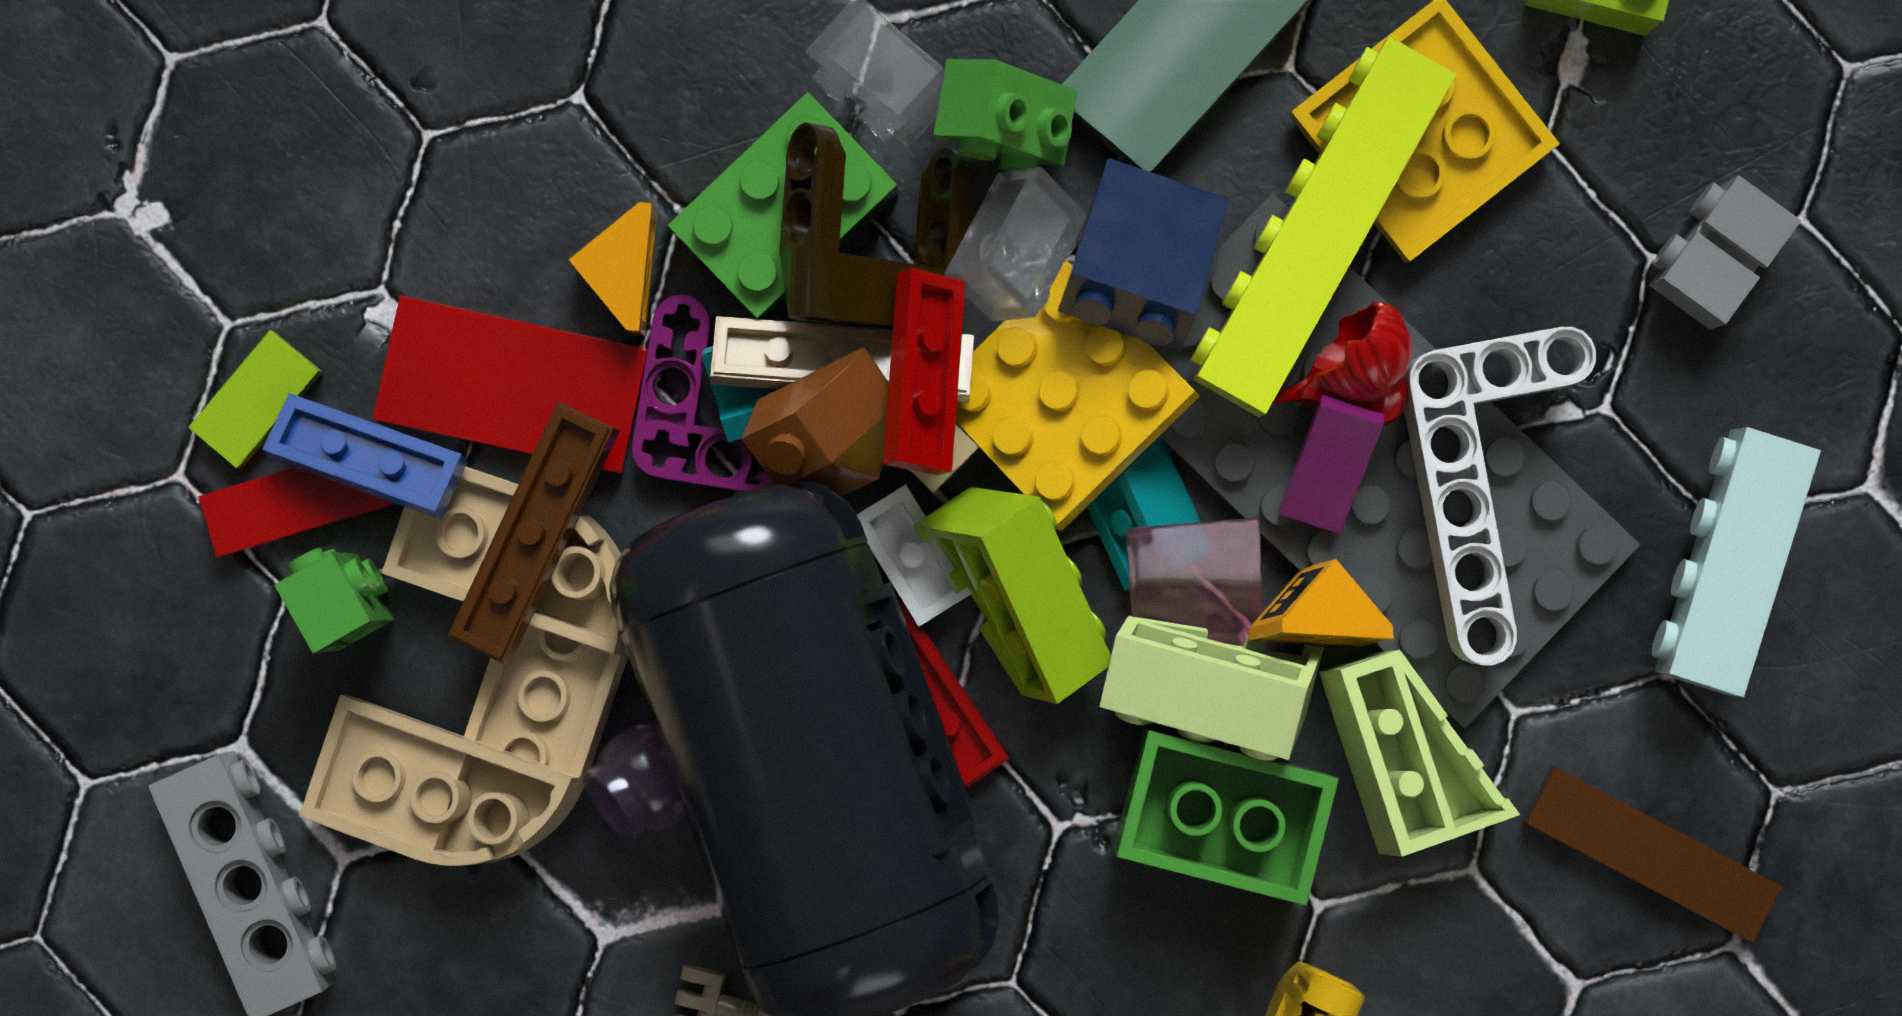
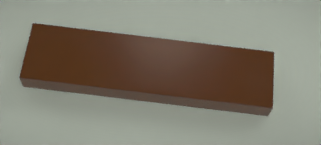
M557 401L447 635L448 637L502 664H511L620 430Z
M1551 766L1522 821L1754 943L1783 887L1555 766Z

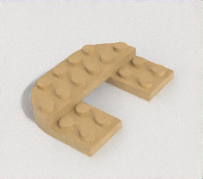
M465 467L442 520L404 507L382 574L464 601L518 484ZM582 511L511 664H502L490 658L464 736L350 695H340L299 817L407 857L445 866L475 865L508 859L525 852L550 835L572 810L584 788L629 657L621 637L623 631H619L612 612L609 592L614 564L621 553L614 541L598 522Z

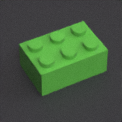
M809 92L799 99L668 224L673 233L756 319L768 320L786 303L779 248L787 149L792 133L798 125L806 122L833 127L838 133L840 143L846 153L839 251L898 196L897 184Z
M1144 727L1113 851L1119 858L1307 906L1339 779L1327 773L1276 760L1256 759L1241 751L1210 743L1195 742L1183 736Z

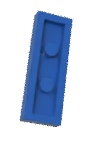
M289 393L262 449L270 459L440 520L443 518L468 463L461 453Z

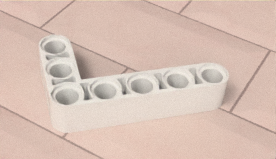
M1557 327L1433 350L1413 359L1410 362L1405 377L1409 399L1404 412L1447 638L1452 651L1461 660L1470 664L1495 665L1503 662L1512 654L1517 643V630L1474 404L1560 389L1584 380L1592 372L1596 363V349L1592 339L1584 331L1575 327ZM1553 341H1560L1566 344L1573 352L1574 365L1567 375L1558 374L1549 367L1547 350ZM1489 353H1498L1509 361L1511 377L1504 387L1490 384L1483 374V362ZM1426 364L1440 367L1447 375L1448 389L1441 399L1428 397L1420 388L1419 374ZM1439 427H1446L1452 430L1459 438L1460 452L1458 457L1451 463L1439 460L1432 452L1431 438ZM1454 490L1464 493L1472 504L1470 520L1461 527L1451 524L1443 513L1444 500ZM1466 554L1476 556L1484 567L1482 583L1471 591L1464 589L1458 583L1455 576V567L1458 561ZM1484 617L1494 625L1496 641L1488 652L1478 654L1470 647L1467 640V632L1470 625L1476 619Z

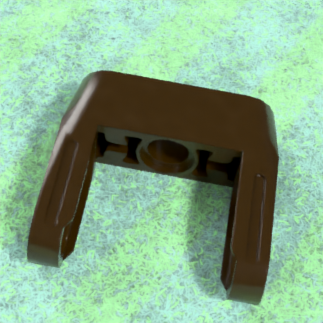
M806 122L798 125L792 133L787 149L779 248L789 318L843 326L893 329L897 273L909 268L966 281V295L973 271L979 191V165L977 159L959 155L956 149L945 147L938 150L931 158L927 169L920 178L914 264L839 253L846 153L840 143L838 133L833 127ZM953 166V172L951 175V185L948 188L949 174ZM946 231H947V239H946V244H945V248H944V239H945V234H946Z

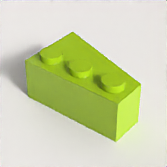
M969 487L913 525L923 543L934 537L955 570L945 577L955 593L961 592L966 587L972 593L971 596L987 619V622L978 628L1022 696L1058 704L1109 667L1111 654L1105 643L1106 630L1087 603L1080 587L1082 585L1081 574L1072 560L1066 556L1056 534V518L1040 497Z

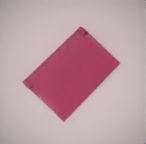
M1258 517L1137 527L1127 531L1132 617L1207 628V639L1237 646L1244 645L1245 637L1249 635V627L1263 613Z

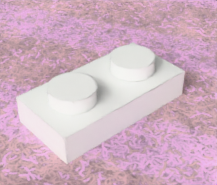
M906 484L857 514L868 540L867 544H869L870 549L918 626H921L972 594L968 587L957 594L945 577L955 570L934 537L923 543L913 528L915 523L926 516Z

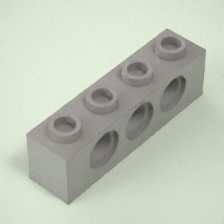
M235 751L226 752L148 785L247 1016L271 1015L323 992L335 984L331 972L336 970L335 957L327 940L322 935L315 937L306 916V913L311 911L308 894L299 878L296 876L290 878L280 856L286 851L282 834L272 818L264 820L254 797L260 794L259 782L249 762L246 759L239 761ZM217 807L227 809L235 818L236 830L234 836L229 841L218 838L211 829L210 818ZM241 866H248L254 869L261 878L262 888L256 899L244 897L236 887L235 878ZM266 925L278 927L287 938V950L282 958L269 955L262 947L261 933Z

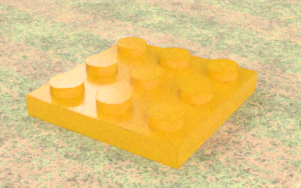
M1433 0L1372 48L1378 52L1381 45L1390 36L1457 74L1374 221L1375 226L1405 264L1413 260L1560 144L1446 0ZM1358 60L1288 115L1318 154L1321 153L1326 144L1324 140L1316 137L1324 120L1335 102L1346 108L1358 87L1348 81Z
M1067 260L973 351L969 403L957 402L956 422L1024 495L1041 498L1053 512L1057 521V529L1060 531L1069 525L1200 397L1150 344L1119 331L1100 325H1090L1076 317L1058 312L1072 267Z

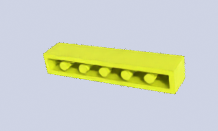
M1390 36L1381 45L1378 52L1366 47L1348 78L1349 82L1358 87L1347 107L1345 108L1335 102L1316 137L1326 142L1316 162L1313 164L1303 159L1285 190V193L1295 198L1283 220L1273 214L1271 215L1253 247L1255 250L1263 253L1258 265L1251 276L1240 271L1226 294L1222 305L1232 310L1220 332L1208 327L1195 349L1190 361L1198 364L1200 367L1193 381L1259 418L1267 413L1457 75L1456 73Z

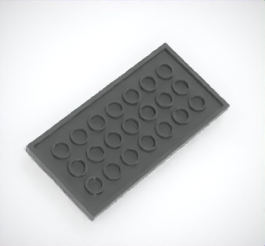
M1271 193L1215 251L1197 315L1181 352L1163 346L1151 345L1200 395L1159 438L1298 572L1303 571L1308 566L1337 559L1393 625L1394 639L1373 644L1381 652L1401 650L1446 714L1457 725L1465 729L1641 544L1491 401L1474 404L1517 630V643L1512 654L1507 659L1495 665H1477L1461 660L1452 651L1448 642L1405 412L1390 425L1383 426L1340 534L1280 515V503L1317 407L1299 402L1285 404L1272 402L1267 413L1259 418L1193 381L1200 366L1190 361L1208 327L1220 332L1232 311L1222 305V302L1239 272L1243 271L1251 276L1263 256V253L1255 250L1253 247L1271 215L1273 214L1283 220L1289 210L1283 202ZM1350 266L1280 390L1300 382L1309 375L1315 361V356L1321 353L1323 347L1331 344L1339 336L1338 325L1343 317L1355 314L1359 309L1368 308L1372 302L1387 303ZM1403 318L1412 340L1411 361L1423 354L1436 350ZM1426 364L1420 371L1419 385L1428 397L1441 399L1448 389V378L1440 367ZM1439 427L1431 438V449L1439 460L1451 463L1458 457L1460 441L1452 430L1446 427ZM1458 490L1451 491L1443 503L1445 518L1457 527L1465 525L1472 515L1470 499ZM1466 554L1458 561L1455 567V576L1458 583L1469 591L1476 589L1482 583L1484 567L1476 556ZM1484 617L1476 619L1470 625L1467 632L1468 643L1476 653L1483 654L1488 652L1496 641L1495 627Z

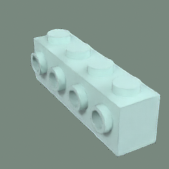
M1749 427L1730 430L1728 438L1721 437L1709 465V472L1716 475L1709 499L1702 498L1699 501L1690 525V533L1697 536L1690 559H1683L1679 563L1672 581L1671 595L1678 597L1670 621H1662L1654 638L1652 656L1658 658L1654 672L1725 695L1744 697L1821 450Z

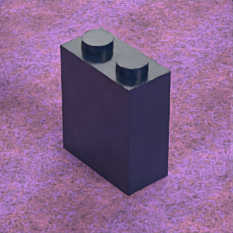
M1108 158L1089 210L1058 312L1076 317L1090 325H1100L1139 338L1150 345L1163 346L1181 352L1197 315L1229 198Z

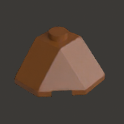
M865 347L759 398L741 439L775 485L782 484L787 486L799 480H805L826 485L840 496H844L878 480L883 466L889 382Z

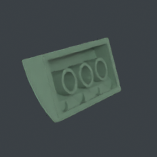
M1138 0L1063 82L1062 85L1077 90L1073 116L1125 164L1153 173L1310 0Z

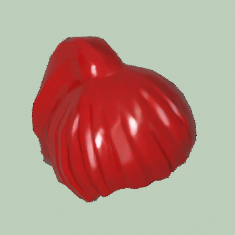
M1372 302L1368 308L1359 309L1355 314L1345 316L1339 321V336L1331 344L1323 347L1321 353L1315 356V361L1309 375L1300 382L1280 390L1273 401L1274 403L1299 402L1318 407L1321 396L1325 395L1383 414V426L1390 425L1404 412L1409 399L1405 377L1412 358L1411 335L1397 308L1383 302Z

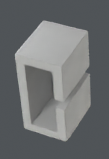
M1740 175L1723 183L1721 186L1712 182L1699 196L1689 212L1697 219L1683 238L1675 233L1665 243L1652 263L1660 270L1649 286L1709 330L1727 324L1760 277L1754 274L1755 270L1759 265L1763 268H1767L1801 222L1799 218Z

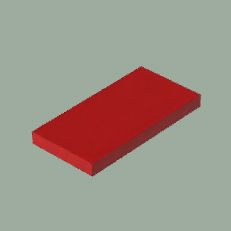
M400 295L372 419L533 454L558 401L620 430L602 469L623 474L638 410L648 349Z

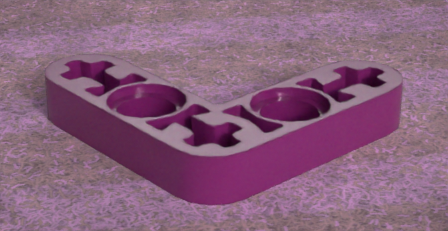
M674 295L665 299L657 307L652 321L632 442L633 457L637 466L645 473L661 479L742 492L775 485L767 473L758 471L759 485L747 483V479L754 466V456L742 439L732 441V443H735L740 448L743 454L742 466L735 475L729 478H720L709 470L707 465L709 450L714 444L728 441L722 429L697 426L706 370L702 359V351L710 346L712 319L707 308L696 298L688 295ZM681 307L690 308L691 318L700 322L698 332L691 331L685 336L683 348L685 353L697 352L694 365L676 357L658 359L662 346L674 351L676 335L672 329L666 327L665 323L667 317H678ZM668 369L681 370L690 380L688 396L683 402L676 405L662 403L655 393L657 377ZM667 431L670 432L669 441L676 446L691 448L690 436H703L695 453L697 473H685L684 471L689 460L669 457L666 459L664 467H655V457L645 453L647 441H657L660 432Z

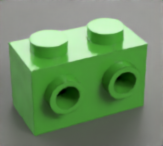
M946 59L933 135L959 144L957 150L959 155L990 161L995 160L996 157L1001 158L999 168L1010 172L1034 175L1037 174L1038 165L1065 166L1068 142L1072 132V119L1077 90L996 59Z
M321 548L314 549L286 565L290 576L274 584L313 654L341 651L395 620L381 596L388 591L382 574L370 558L361 561L356 553H339L334 548L325 552Z

